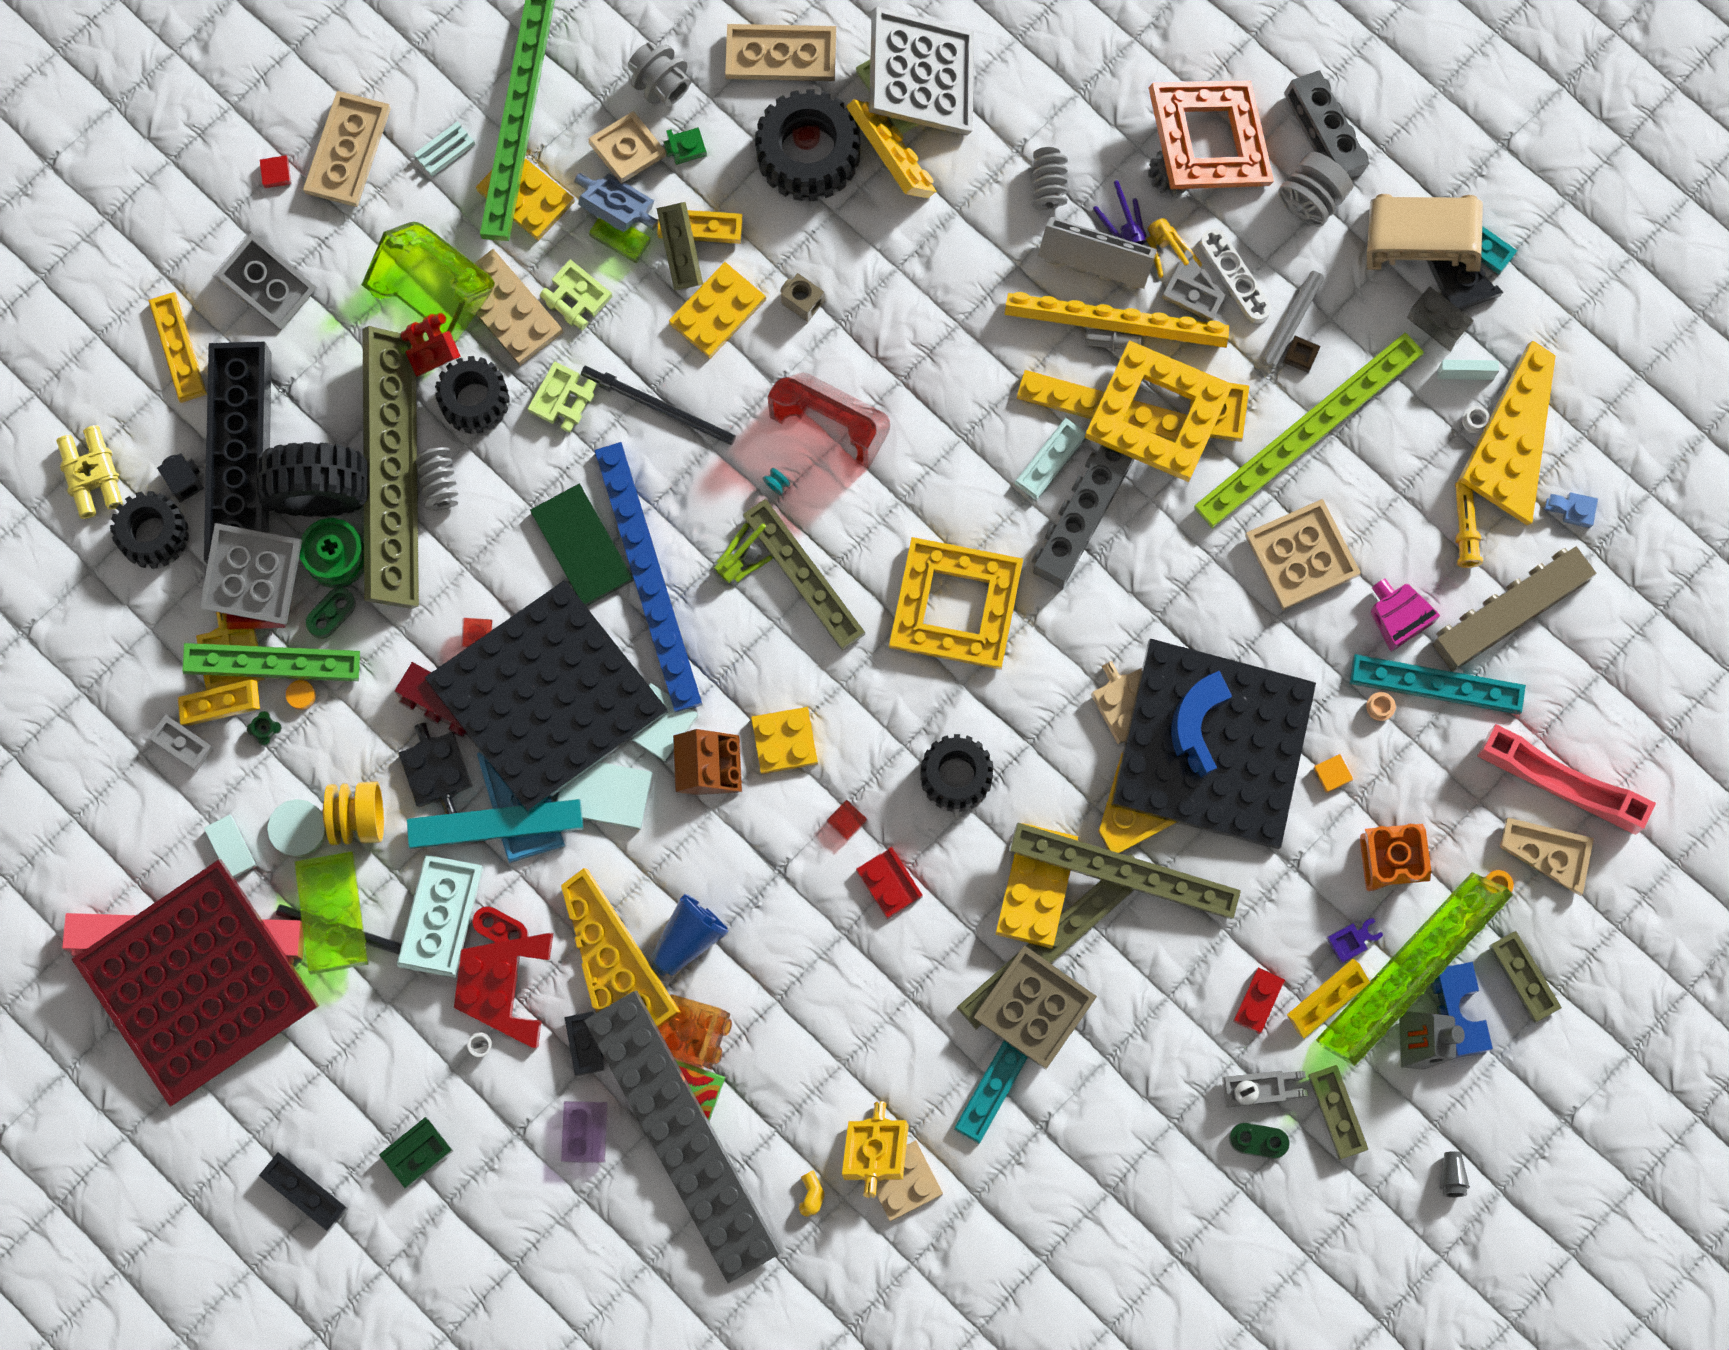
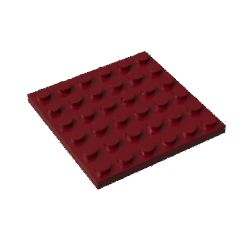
M218 859L71 959L170 1107L319 1007V1004L222 859Z

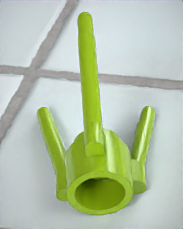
M745 523L724 554L716 561L718 564L714 569L726 582L730 583L735 579L739 583L746 575L773 559L769 555L758 563L742 571L740 570L744 565L738 558L766 528L765 524H761L734 554H731L749 527Z

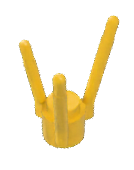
M1166 218L1158 219L1148 226L1147 231L1150 236L1146 241L1151 248L1157 249L1156 245H1159L1161 248L1171 245L1179 259L1187 266L1189 261L1180 249L1181 247L1184 252L1186 250L1190 251L1199 267L1202 266V262L1181 239L1174 227L1170 226ZM1157 250L1154 264L1158 277L1162 278L1163 271Z

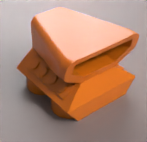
M1410 823L1401 826L1367 828L1365 833L1360 835L1367 891H1375L1388 885L1431 881L1427 834L1423 824Z

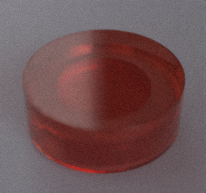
M810 124L795 127L793 129V141L800 149L810 150L818 145L820 130L817 125Z

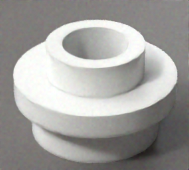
M1470 407L1463 414L1462 424L1468 432L1481 434L1489 421L1490 414L1483 407ZM1476 417L1480 419L1481 424H1473L1471 418Z

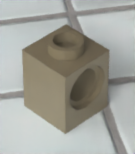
M799 273L793 279H787L780 289L781 303L807 322L811 320L825 302L824 291ZM799 292H803L808 295L803 300H797L794 298V295Z

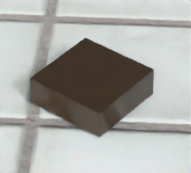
M1295 335L1283 363L1309 373L1321 346Z

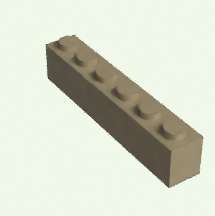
M1575 546L1569 551L1566 548L1561 549L1551 557L1553 559L1551 563L1546 566L1540 563L1528 572L1530 577L1524 581H1521L1520 578L1516 579L1505 588L1507 590L1506 593L1500 597L1497 594L1490 596L1482 603L1484 605L1482 609L1477 612L1471 609L1459 618L1461 623L1453 628L1449 624L1436 633L1438 638L1432 646L1451 672L1456 671L1591 581L1597 572L1579 548Z

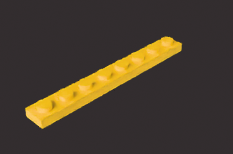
M1024 292L1008 293L1004 314L1227 348L1229 338V325H1224L1219 321L1202 322L1196 321L1191 317H1168L1164 313H1141L1132 308L1125 310L1114 309L1105 304L1097 306L1087 305L1078 300L1060 301L1051 296L1033 297Z

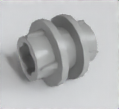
M648 42L642 45L632 55L627 66L633 73L631 85L636 90L645 89L644 98L648 102L655 103L661 100L666 106H670L687 92L691 79L685 75L688 68L687 62L680 57L673 59L675 55L674 49L667 44L657 47L654 43Z

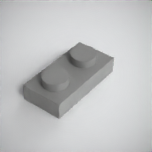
M167 715L162 718L148 737L155 744L196 772L214 749L207 742Z

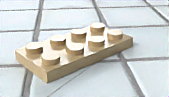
M727 24L726 79L835 81L836 26Z
M341 91L336 92L303 188L305 194L358 207L391 110L389 104Z
M494 249L490 250L450 281L452 288L519 366L564 333L561 326Z

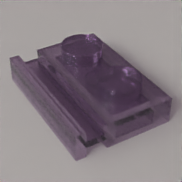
M564 1101L561 1162L606 1163L607 1102Z

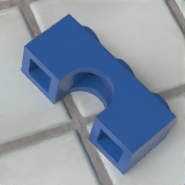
M1473 962L1437 968L1433 972L1434 977L1430 978L1432 991L1434 994H1438L1440 1006H1437V1014L1453 1016L1455 1018V1026H1461L1465 1034L1463 1042L1456 1044L1455 1058L1489 1052L1493 1047L1487 1021H1469L1462 1016L1459 1010V1003L1462 997L1474 995L1479 991Z

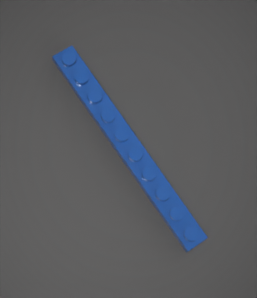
M622 442L595 449L674 711L678 712L702 706L700 694Z

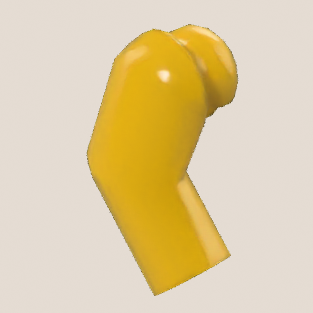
M814 1170L801 1176L808 1191L804 1202L799 1204V1211L805 1217L818 1213L825 1197L824 1190Z

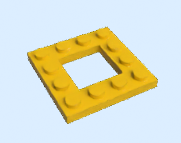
M1129 340L1084 438L1190 482L1233 384ZM1143 379L1194 401L1175 443L1124 421Z
M911 537L889 648L1002 670L1023 558ZM934 572L989 583L979 634L923 624Z

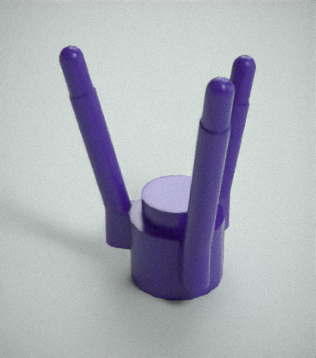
M1115 180L1116 193L1127 224L1121 226V233H1118L1097 206H1094L1093 210L1113 236L1143 245L1146 243L1145 237L1147 235L1143 228L1138 200L1136 198L1132 200L1135 222L1132 219L1118 180Z

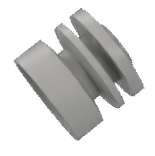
M1312 151L1307 153L1297 165L1296 173L1290 174L1287 177V181L1279 187L1278 195L1282 203L1293 215L1309 225L1320 227L1324 226L1329 216H1332L1335 212L1336 206L1342 204L1354 186L1347 172L1338 163L1321 153Z

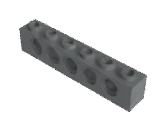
M1101 445L1097 454L1094 452L1090 454L1085 464V467L1088 468L1085 476H1078L1071 490L1075 492L1071 501L1066 499L1058 512V515L1062 516L1057 525L1051 524L1045 536V539L1048 540L1044 549L1039 547L1031 562L1035 564L1033 570L1035 575L1062 589L1064 588L1135 459ZM1108 452H1115L1120 456V459L1110 461L1107 459L1106 454ZM1100 475L1107 482L1103 485H1098L1093 482L1092 478ZM1088 499L1094 506L1090 509H1085L1080 506L1079 501ZM1069 523H1075L1081 530L1071 533L1065 526ZM1055 547H1062L1067 551V554L1063 557H1057L1053 554L1052 550Z

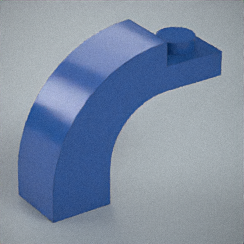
M1220 671L1197 682L1180 700L1172 719L1171 735L1176 755L1180 756L1188 752L1189 765L1195 773L1198 772L1200 778L1212 773L1217 768L1202 737L1201 724L1203 717L1207 711L1226 703L1232 698Z

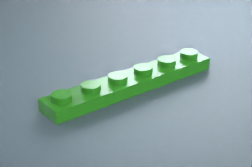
M184 643L183 674L359 682L360 651Z

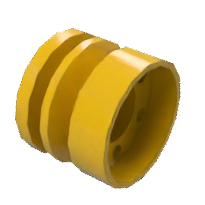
M378 781L358 782L355 796H352L347 783H342L340 791H338L336 784H328L326 786L323 802V823L331 846L339 845L341 837L346 845L351 844L354 831H357L362 844L382 842L384 835V808L382 792Z

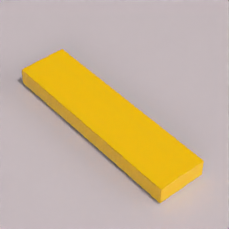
M176 292L148 300L179 402L183 403L207 395Z

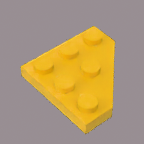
M1123 752L1119 758L1098 830L1107 849L1117 853H1121L1176 824L1174 821L1111 805Z

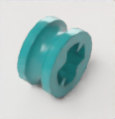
M771 468L769 470L770 475H765L762 479L771 490L778 495H782L784 493L783 488H788L791 484L781 472Z

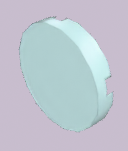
M300 799L285 801L274 810L269 818L267 827L269 840L278 851L286 856L304 857V855L319 849L325 840L326 829L323 823V814L317 806L309 801Z

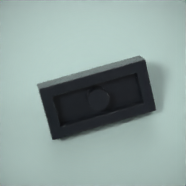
M594 1011L564 1017L575 1076L605 1071L602 1052L584 1021L594 1015Z

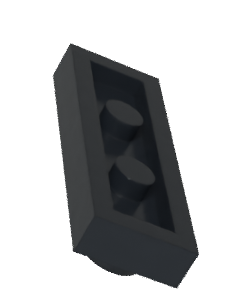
M279 1152L259 1174L264 1181L327 1232H330L348 1209V1207Z

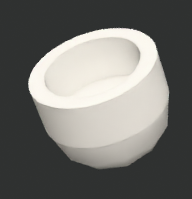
M475 1033L468 1041V1050L476 1057L487 1055L492 1047V1041L485 1033ZM487 1040L488 1044L473 1048V1043Z
M1245 1080L1236 1086L1234 1095L1240 1104L1250 1105L1258 1099L1259 1089L1254 1082ZM1250 1087L1254 1088L1255 1092L1242 1098L1240 1092Z

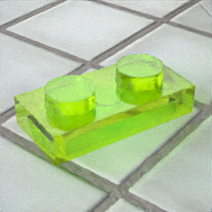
M601 218L597 219L589 231L590 237L634 263L638 262L651 242L649 236L632 226L623 232Z

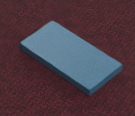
M478 752L477 757L492 808L522 806L481 752ZM551 798L546 800L544 803L552 802ZM561 832L502 839L509 863L565 846Z

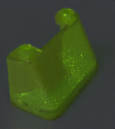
M408 222L383 232L361 285L377 299L396 296L423 318L430 314L443 313L446 317V323L441 325L440 331L441 333L450 331L456 344L491 295L495 282L487 273L427 226L418 222Z

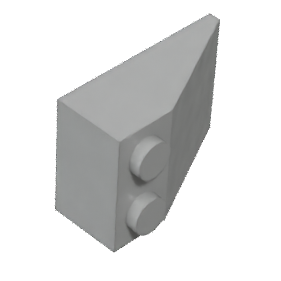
M252 232L245 235L212 275L229 291L280 330L283 329L317 288Z

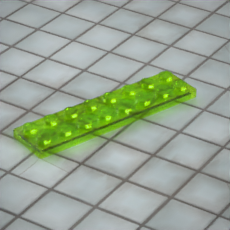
M1471 872L1375 975L1370 984L1316 1039L1319 1045L1355 1066L1366 1056L1367 1052L1378 1040L1385 1036L1391 1026L1406 1013L1407 1009L1426 991L1428 986L1445 971L1446 967L1465 949L1466 945L1484 929L1491 918L1504 907L1505 903L1513 896L1509 889Z

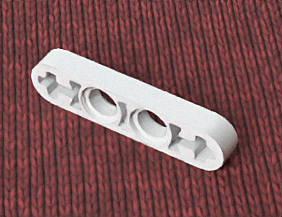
M1217 228L1206 230L1200 243L1203 253L1247 320L1254 324L1264 323L1271 311L1269 300L1225 233ZM1210 237L1213 240H1219L1218 249L1220 250L1221 254H1219L1218 257H1215L1218 253V250L1215 247V245H1208ZM1226 258L1232 259L1236 264V268L1226 271L1221 267L1220 262ZM1239 281H1245L1250 285L1251 290L1245 294L1240 293L1236 290L1235 284ZM1254 294L1256 296H1254L1253 302L1256 305V307H1263L1262 315H1260L1258 312H1252L1254 305L1251 302L1250 298H1252Z

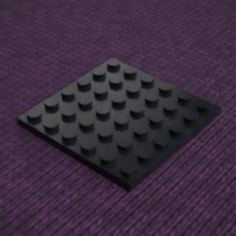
M566 580L553 587L424 677L527 813H530L668 713L665 705Z
M1150 638L1146 648L1111 805L1280 849L1316 682ZM1220 671L1232 698L1226 703L1207 711L1203 717L1201 724L1202 737L1217 768L1212 773L1200 778L1198 772L1195 773L1189 765L1188 752L1180 756L1176 755L1171 735L1172 719L1177 705L1183 696L1197 682Z

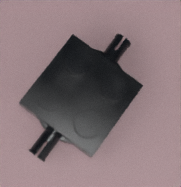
M417 724L415 729L420 742L414 747L398 753L416 806L420 808L432 802H441L445 814L457 813L452 798L459 792L473 787L455 734L450 732L440 737H430L427 724Z

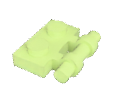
M571 259L552 278L553 284L558 289L552 293L549 289L544 288L540 293V297L546 301V305L551 310H557L565 317L567 323L571 326H577L581 331L588 325V321L582 317V314L587 311L595 317L613 297L609 290ZM567 295L577 303L573 308L563 302Z
M554 361L530 403L528 412L551 424H554L558 415L565 418L561 428L570 433L574 425L579 424L582 418L580 414L585 405L593 399V391L597 384L587 379L583 387L577 385L580 378L579 373ZM570 394H573L577 399L570 409L564 405Z

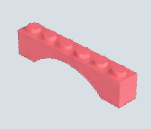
M1497 724L1489 731L1477 757L1634 835H1637L1645 828L1656 805L1655 802L1631 790L1599 781L1567 767L1541 752L1523 737Z

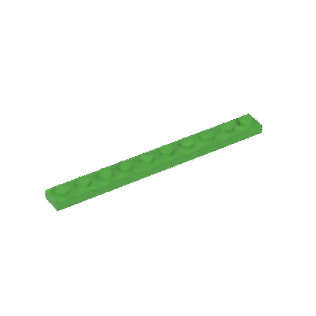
M525 0L480 230L482 239L509 241L555 0Z

